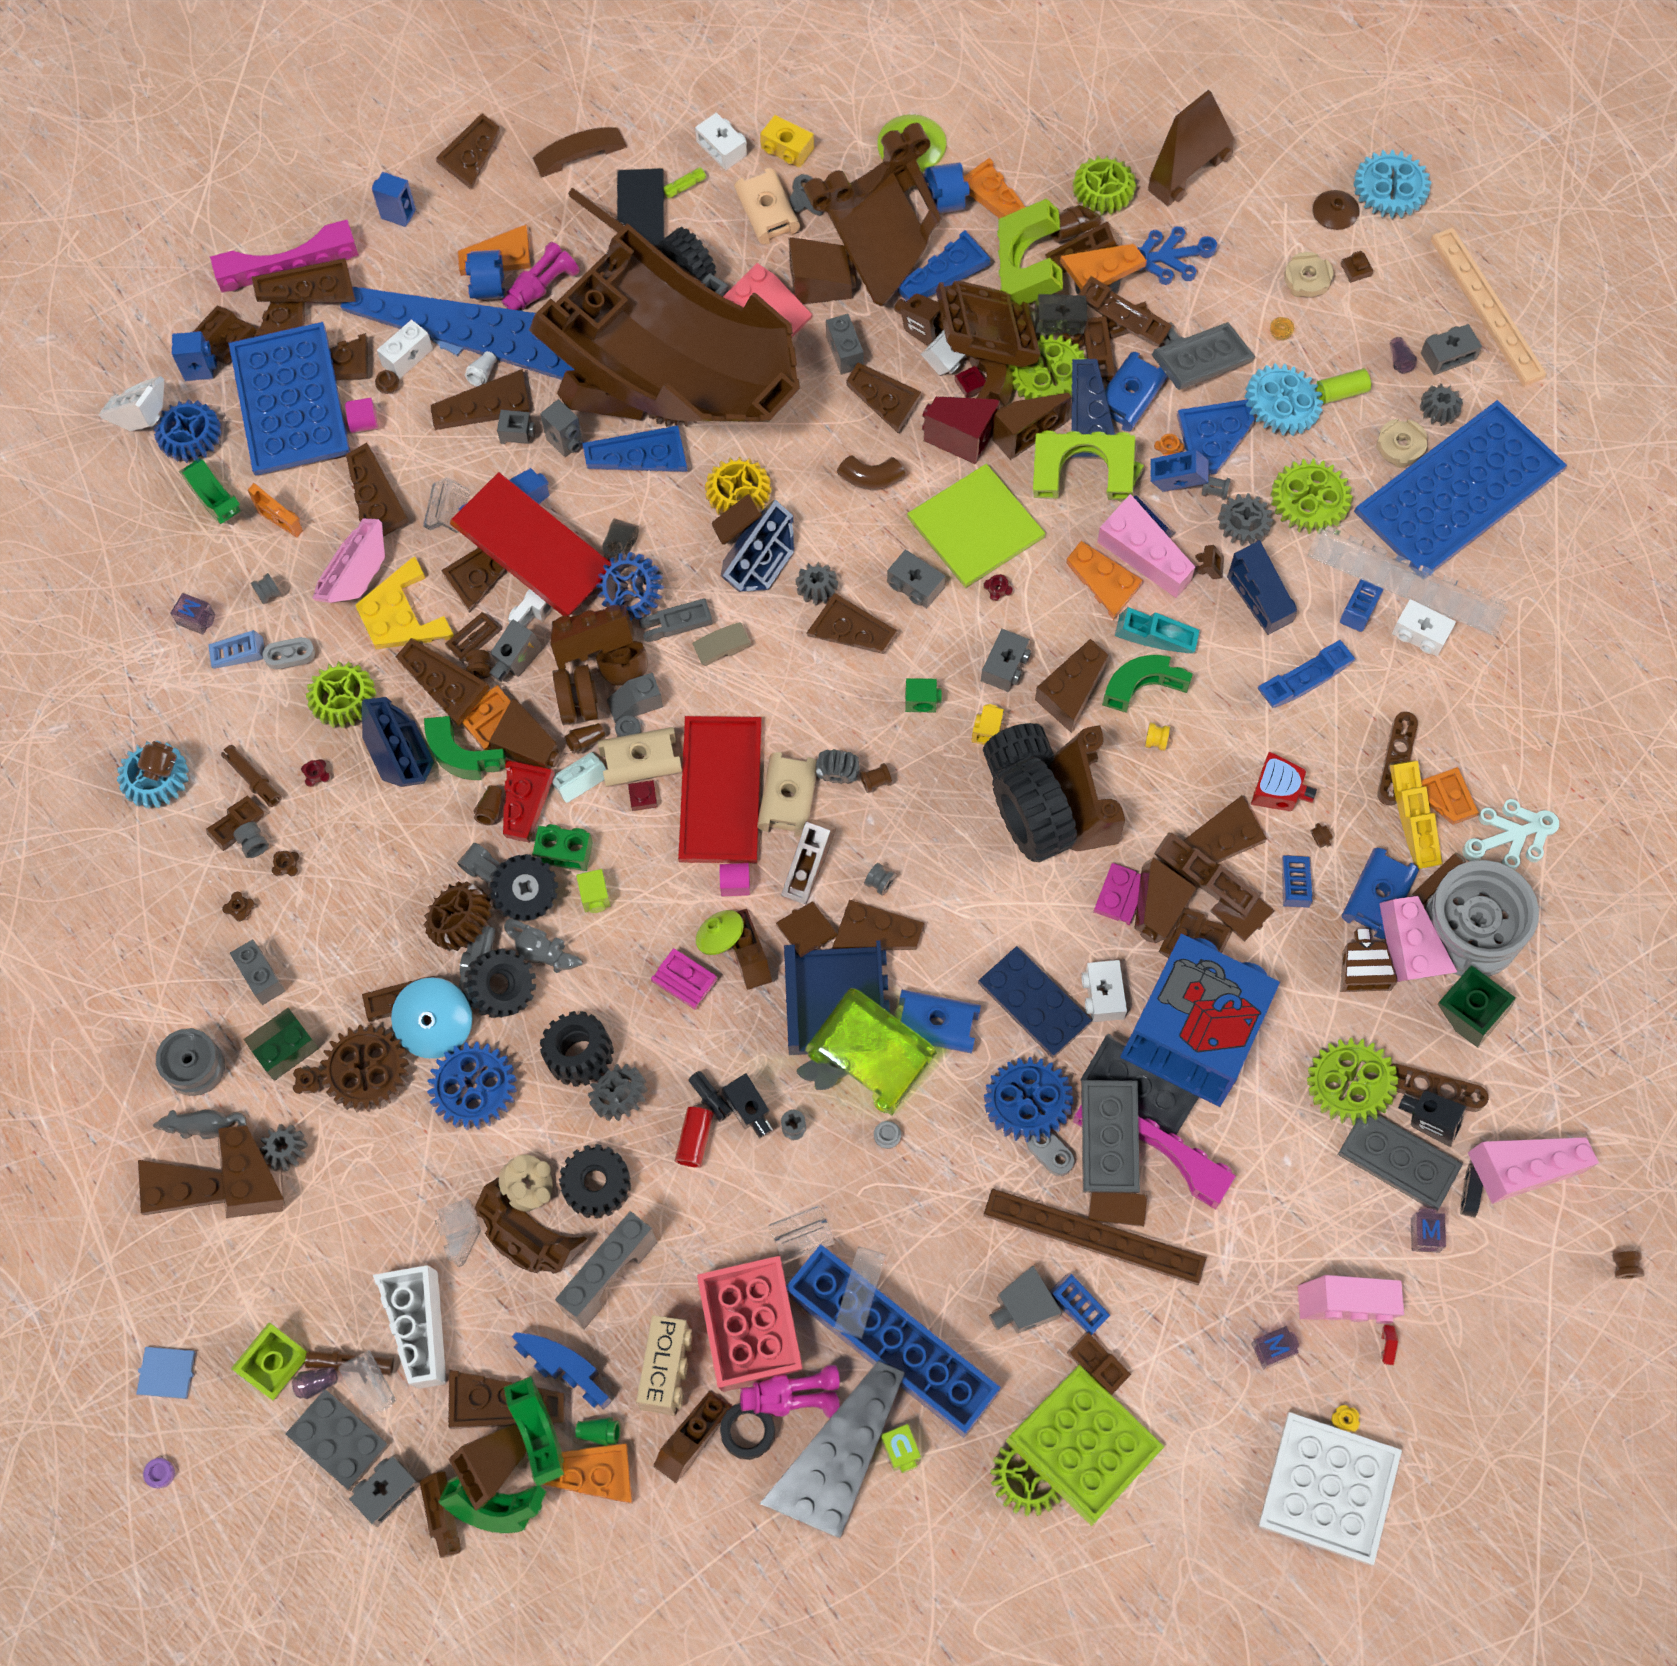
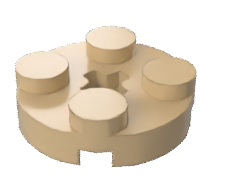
M1302 252L1292 257L1284 272L1285 283L1291 289L1292 295L1296 297H1315L1325 294L1333 278V268L1327 259L1325 261L1318 257L1319 254L1314 252ZM1306 271H1309V274L1314 276L1309 278L1304 276Z
M1393 419L1382 427L1376 448L1387 461L1393 463L1398 468H1405L1407 465L1415 463L1424 455L1427 449V434L1423 427L1413 420L1407 419L1405 422ZM1397 439L1401 441L1407 440L1406 446L1398 444Z
M519 1155L511 1159L501 1169L499 1174L500 1190L503 1195L506 1194L511 1200L509 1204L515 1209L525 1212L532 1211L550 1200L552 1193L551 1168L549 1164L540 1161L536 1157ZM526 1178L530 1183L528 1189L526 1188V1184L522 1183V1179Z

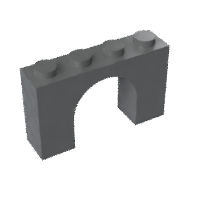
M629 1211L555 1298L562 1312L583 1330L602 1309L599 1302L600 1297L618 1271L632 1259L640 1264L657 1244L652 1228L633 1212Z

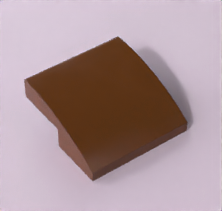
M217 305L193 332H202L205 341L210 343L211 354L215 355L216 359L221 363L228 365L232 360L229 343L252 338L257 330L252 324L238 319L232 311Z
M1184 908L1166 939H1164L1159 953L1169 958L1181 933L1192 939L1202 938L1208 940L1216 946L1218 952L1222 953L1232 931L1230 927L1207 920L1205 914Z

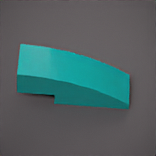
M1127 607L1119 615L1115 636L1152 648L1193 654L1196 650L1200 630L1156 612L1150 616Z

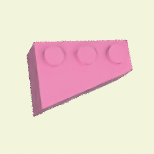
M1418 896L1379 903L1388 952L1397 982L1457 972Z
M1324 1275L1298 1285L1300 1319L1351 1320L1352 1322L1376 1320L1378 1324L1393 1323L1394 1318L1404 1315L1401 1281Z

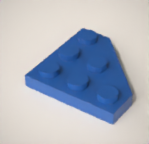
M1249 399L1177 411L1186 451L1196 449L1208 459V474L1218 473L1253 426L1255 419L1254 415H1250L1252 408L1246 406Z

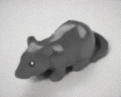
M508 919L505 922L504 929L506 933L515 941L516 950L519 955L522 954L525 957V961L545 963L553 966L555 973H559L561 970H570L583 964L577 956L562 951L565 948V942L562 939L555 937L551 942L548 938H545L547 933L514 919ZM513 927L520 928L523 932L515 931Z
M203 1109L193 1113L177 1115L176 1111L172 1110L168 1113V1116H164L154 1123L153 1127L173 1134L178 1132L183 1139L190 1138L192 1134L200 1135L202 1139H213L218 1137V1128H227L234 1121L238 1122V1126H245L247 1123L246 1117L240 1112H233L225 1116L216 1110Z

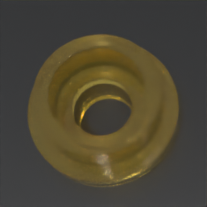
M1278 317L1271 322L1270 332L1275 339L1280 341L1286 340L1293 334L1294 324L1288 318Z

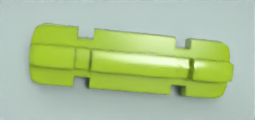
M699 167L692 171V174L688 173L673 183L664 187L666 197L672 198L695 185L696 182L699 183L706 179L704 170Z

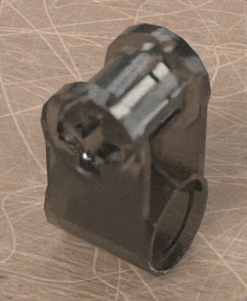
M614 518L602 545L603 552L605 553L604 558L610 562L612 557L618 560L620 553L627 556L637 540L639 526Z

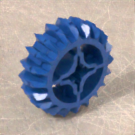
M189 399L185 404L178 400V405L175 407L169 404V411L162 410L163 417H160L157 421L158 425L154 426L156 433L154 438L158 443V447L167 457H173L177 462L183 458L188 463L190 458L197 460L198 456L201 455L206 458V452H214L213 445L219 444L218 437L222 436L220 430L221 423L217 419L216 413L207 404L202 405L198 400L194 404Z
M629 552L627 556L620 553L618 560L613 557L610 558L612 566L603 565L604 570L607 572L598 575L603 579V583L597 584L598 588H603V591L598 594L599 598H605L602 602L603 607L611 605L621 606L632 597H636L640 601L633 606L627 607L630 620L632 621L634 617L642 619L643 613L650 615L649 606L657 608L658 605L654 600H661L663 598L662 595L657 594L658 590L664 589L663 585L658 584V581L663 579L662 575L656 574L659 567L656 565L652 566V559H645L643 554L636 556L633 552ZM628 567H638L635 572L632 571L628 576L621 574ZM645 578H646V591H645L644 588H643V582H644ZM626 581L633 583V584H631V585H633V588H632V589H633L634 591L628 590L629 587H628V583H627ZM615 582H616L617 585H618V590H617L616 594H615Z

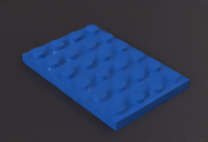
M324 322L229 343L251 466L255 476L343 456L350 452Z

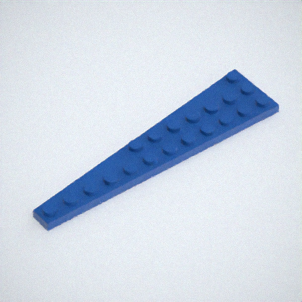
M353 287L356 302H342L340 306L345 312L401 329L409 321L413 320L429 334L430 338L462 347L464 350L480 355L489 351L499 361L559 380L563 379L565 371L574 370L529 331L535 315L533 312Z

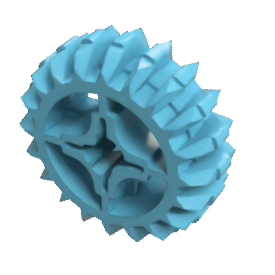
M136 744L137 751L133 753L127 750L129 758L121 759L123 766L117 768L120 776L116 778L120 784V791L125 794L128 801H133L139 807L143 804L148 809L154 804L156 808L160 809L161 802L170 805L169 799L171 797L179 799L177 791H185L183 783L189 782L186 775L189 772V768L186 765V759L183 755H180L181 753L177 748H173L172 751L176 754L177 759L171 775L167 780L166 778L159 777L158 781L144 777V771L141 769L136 777L139 771L137 763L143 748Z

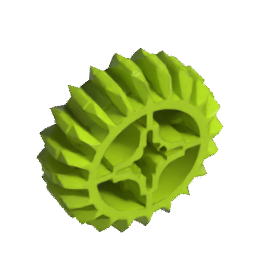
M1097 155L1095 161L1089 158L1087 163H1082L1075 172L1073 193L1077 197V202L1083 203L1084 207L1091 208L1093 211H1099L1101 215L1105 211L1111 215L1113 210L1120 212L1122 207L1127 208L1129 201L1133 199L1136 189L1135 174H1132L1131 167H1125V161L1118 163L1117 157L1111 160L1108 158V155L1104 159Z
M338 661L337 666L333 667L328 663V670L324 671L319 668L320 676H312L313 683L307 684L309 691L306 693L308 707L313 711V716L316 719L320 718L321 723L324 725L329 722L330 726L335 728L339 723L340 727L344 729L346 723L350 722L354 726V720L357 718L362 721L363 699H372L376 696L375 684L370 678L369 673L366 670L363 671L359 665L353 667L352 663L348 661L343 667V664ZM358 684L360 686V693L356 698L353 693L355 692V686ZM327 692L329 694L328 702L326 705H323V695Z
M1009 1444L1010 1452L1001 1447L999 1453L1004 1459L994 1457L993 1463L1000 1466V1469L993 1468L990 1471L991 1475L999 1476V1479L991 1482L992 1487H1002L995 1494L996 1497L1000 1498L1003 1495L1008 1497L1003 1503L1004 1507L1009 1506L1011 1501L1014 1502L1016 1505L1013 1508V1513L1015 1514L1020 1510V1506L1025 1507L1024 1516L1026 1517L1030 1515L1031 1507H1034L1036 1516L1042 1514L1041 1505L1050 1512L1052 1510V1505L1049 1502L1050 1499L1056 1504L1061 1502L1060 1497L1055 1494L1056 1491L1051 1488L1045 1496L1033 1499L1035 1485L1046 1483V1481L1034 1470L1038 1478L1033 1479L1028 1490L1029 1482L1025 1481L1026 1478H1023L1022 1474L1026 1473L1030 1465L1026 1462L1021 1468L1007 1469L1009 1461L1018 1453ZM1006 1478H1012V1480L1022 1484L1024 1498L1011 1490Z

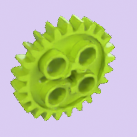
M1050 334L1048 340H1045L1044 336L1041 335L1040 341H1038L1040 354L1044 357L1047 368L1044 367L1041 357H1039L1036 363L1025 367L1009 365L1013 375V390H1017L1019 397L1024 395L1025 399L1069 393L1072 398V359L1086 358L1084 357V351H1079L1078 344L1072 346L1070 338L1063 342L1062 335L1057 340H1054L1053 334ZM1049 372L1053 373V379L1056 382L1057 386L1053 384Z
M1314 458L1310 464H1307L1306 460L1302 459L1300 466L1293 461L1291 468L1284 466L1283 472H1278L1270 494L1273 497L1271 505L1277 506L1275 514L1283 513L1280 521L1283 522L1288 519L1290 521L1289 528L1295 524L1298 525V532L1303 527L1307 528L1308 534L1311 533L1312 528H1316L1318 534L1321 533L1323 527L1330 531L1332 524L1339 526L1340 521L1346 518L1347 512L1350 510L1353 496L1350 495L1352 487L1346 486L1348 478L1340 479L1342 471L1334 473V465L1332 464L1326 468L1324 460L1320 465H1316Z
M1350 1038L1348 1045H1344L1343 1041L1338 1039V1047L1336 1048L1331 1043H1328V1053L1324 1050H1319L1321 1059H1312V1064L1315 1067L1308 1068V1074L1312 1077L1307 1078V1085L1312 1086L1308 1089L1309 1095L1315 1096L1313 1098L1314 1105L1321 1104L1320 1112L1322 1114L1329 1110L1331 1120L1339 1115L1341 1124L1345 1122L1346 1118H1350L1352 1125H1355L1357 1118H1361L1362 1122L1366 1124L1368 1115L1376 1120L1377 1110L1386 1113L1384 1103L1393 1104L1391 1095H1397V1088L1394 1085L1398 1084V1077L1393 1076L1396 1074V1066H1390L1392 1058H1383V1048L1375 1052V1043L1365 1047L1364 1039H1361L1359 1044L1355 1045L1353 1038ZM1346 1060L1354 1063L1350 1067L1340 1065L1341 1062ZM1365 1062V1064L1358 1071L1360 1063ZM1357 1073V1081H1354L1353 1079ZM1368 1073L1378 1075L1374 1080H1369L1364 1076ZM1332 1082L1340 1085L1339 1088L1333 1090L1326 1086ZM1347 1091L1345 1099L1342 1101L1339 1100ZM1355 1095H1361L1365 1099L1361 1102H1355L1351 1098Z

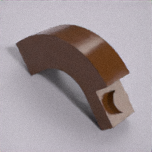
M966 355L972 367L976 365L979 370L987 373L985 385L976 398L996 399L1000 401V405H1007L1013 389V375L1009 364L995 363L991 360L973 358Z

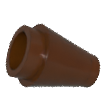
M597 723L570 730L569 734L565 735V740L573 754L577 752L581 754L605 737V732L601 724Z
M488 786L474 808V819L478 823L490 826L498 820L502 790L499 787Z

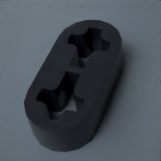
M1469 1164L1466 1170L1460 1214L1475 1218L1480 1206L1483 1184L1473 1164Z

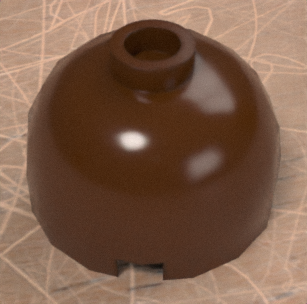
M633 641L631 644L607 653L600 651L596 656L597 666L602 677L610 684L616 686H623L628 680L643 676L647 672V652L643 643L639 641Z

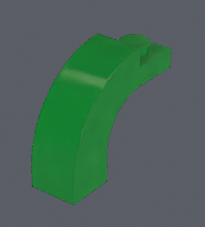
M198 458L178 471L198 500L219 524L224 523L241 512L238 507L240 503L235 496L229 494L222 487L203 459Z
M1145 655L1134 658L1123 664L1113 674L1106 688L1102 706L1127 713L1134 693L1138 689L1152 684L1162 685L1187 693L1193 673L1181 667H1170L1171 657Z
M450 716L424 718L425 736L431 752L439 765L450 774L467 780H482L481 771L498 772L500 769H505L506 757L503 749L465 750L454 741V725Z
M527 1377L504 1387L508 1409L517 1423L527 1449L535 1484L540 1486L565 1475L562 1465L564 1459L554 1426L532 1377Z
M458 1476L449 1479L438 1503L459 1520L478 1529L494 1533H517L524 1531L529 1519L535 1517L541 1511V1503L546 1491L541 1486L536 1485L516 1494L497 1492L482 1508L475 1511Z

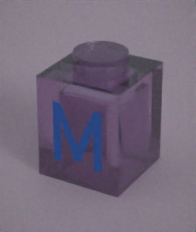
M183 592L170 612L177 625L204 635L207 628L212 626L215 618V613L208 602Z
M1420 1209L1419 1212H1416L1410 1218L1411 1249L1413 1252L1440 1253L1446 1248L1445 1214L1436 1213L1435 1209Z
M1287 1326L1258 1337L1251 1343L1263 1370L1294 1358L1299 1353L1297 1348L1300 1347L1296 1335L1293 1331L1289 1332Z

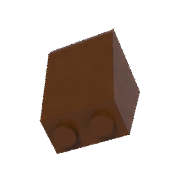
M795 237L789 238L790 271L794 296L803 305L852 299V289H856L855 275H850L849 269H853V264L850 256L847 255L844 245Z

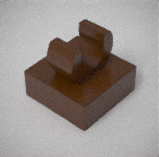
M1362 250L1352 253L1350 257L1343 258L1341 261V266L1350 283L1371 277L1373 274V269Z
M1214 544L1204 546V553L1195 555L1199 563L1203 562L1202 565L1195 566V571L1200 575L1207 573L1211 579L1222 578L1224 556Z

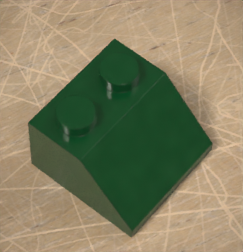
M1471 965L1438 1002V1006L1454 1030L1478 1048L1509 1013L1516 997Z
M289 1007L244 1038L251 1052L274 1081L319 1049Z

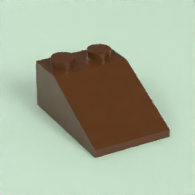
M1063 393L1014 401L1008 406H1002L995 414L993 441L1012 460L1035 444L1036 433L1042 434L1043 431H1055L1068 422L1071 395Z

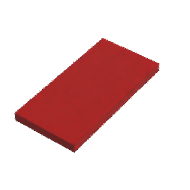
M500 472L450 520L451 526L562 616L570 617L597 588V584L603 582V579L598 576L600 573L605 574L607 572L604 570L603 565L612 566L606 558Z
M685 716L679 863L757 864L762 717Z

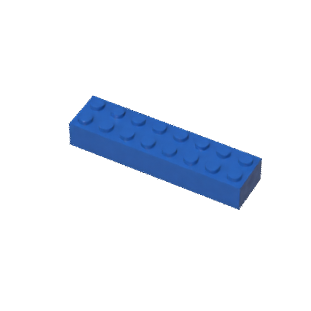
M821 1244L786 1286L789 1298L872 1365H875L880 1360L906 1371L900 1387L963 1438L966 1437L1001 1389L1000 1386Z

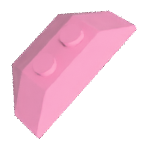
M363 518L359 523V527L353 530L343 541L317 581L315 593L312 597L315 601L329 603L360 598L366 592L369 582L379 571L380 565L385 559L382 522L379 519Z

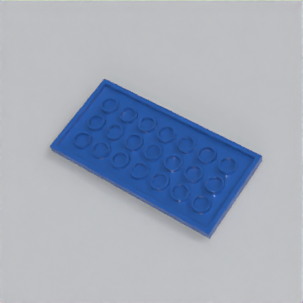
M1496 400L1355 508L1354 513L1424 580L1562 473L1567 464L1504 405Z

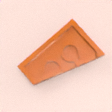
M989 157L963 176V179L969 184V195L1000 219L1025 208L1014 190L1008 188L1005 184L1004 176L1001 172L995 170L993 167L994 163Z
M526 224L458 250L461 276L466 275L465 261H467V253L471 251L500 250L504 271L531 268Z
M627 1444L562 1452L564 1459L562 1465L565 1475L542 1484L547 1487L632 1504Z

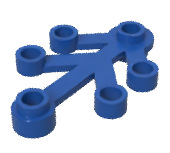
M1176 226L1172 229L1171 235L1159 251L1150 252L1153 246H1159L1162 242L1163 235L1159 230L1150 231L1148 239L1142 247H1137L1147 260L1146 266L1139 270L1145 269L1158 276L1161 284L1169 285L1173 280L1172 270L1168 268L1163 269L1153 262L1160 261L1179 271L1183 280L1192 281L1196 276V268L1176 258L1200 255L1202 258H1210L1216 252L1217 242L1214 238L1205 236L1199 240L1198 245L1173 249L1176 243L1182 242L1185 237V229Z

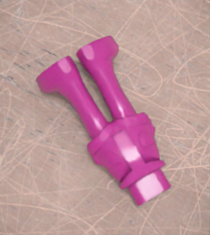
M549 242L545 246V252L540 260L529 271H523L518 276L512 287L507 290L508 295L501 302L507 309H525L526 305L545 295L546 287L556 276L562 272L570 276H576L580 269L566 251L562 252L559 245ZM551 263H553V264L551 265V267H550L547 271H545V272L538 278V276L542 273V271H543L548 265H550Z
M827 1365L819 1373L803 1378L788 1379L786 1375L782 1374L775 1375L771 1379L760 1383L753 1382L752 1387L740 1389L741 1410H753L755 1414L761 1412L778 1417L788 1415L790 1410L815 1407L822 1409L825 1416L830 1419L840 1407L838 1396L834 1391L839 1388L837 1366ZM805 1389H825L813 1394L792 1395V1392Z

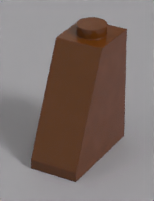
M512 699L489 740L492 750L503 749L506 758L518 763L548 769L554 768L560 758L556 742L517 700Z
M1153 857L1146 861L1141 869L1134 928L1148 942L1158 943L1166 939L1196 887Z
M514 1424L462 1445L449 1458L475 1511L482 1508L497 1493L527 1453V1449L519 1429Z

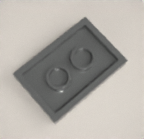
M326 1389L321 1392L285 1434L348 1491L353 1489L389 1447V1444Z

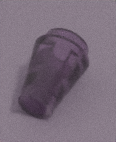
M1402 337L1392 339L1390 341V349L1394 369L1399 373L1412 371L1416 367L1417 357Z
M332 1367L301 1371L292 1380L293 1391L299 1399H310L336 1384L338 1381L337 1373Z

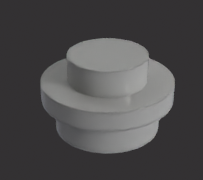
M884 1121L876 1126L874 1140L878 1146L884 1149H891L900 1142L901 1131L898 1125L891 1121Z

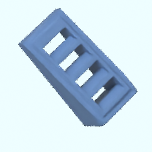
M254 630L208 644L211 667L213 669L263 659V650L265 649L263 637ZM232 647H233V654H234V655H231L230 648H232ZM221 649H223L224 658L222 659L220 657Z

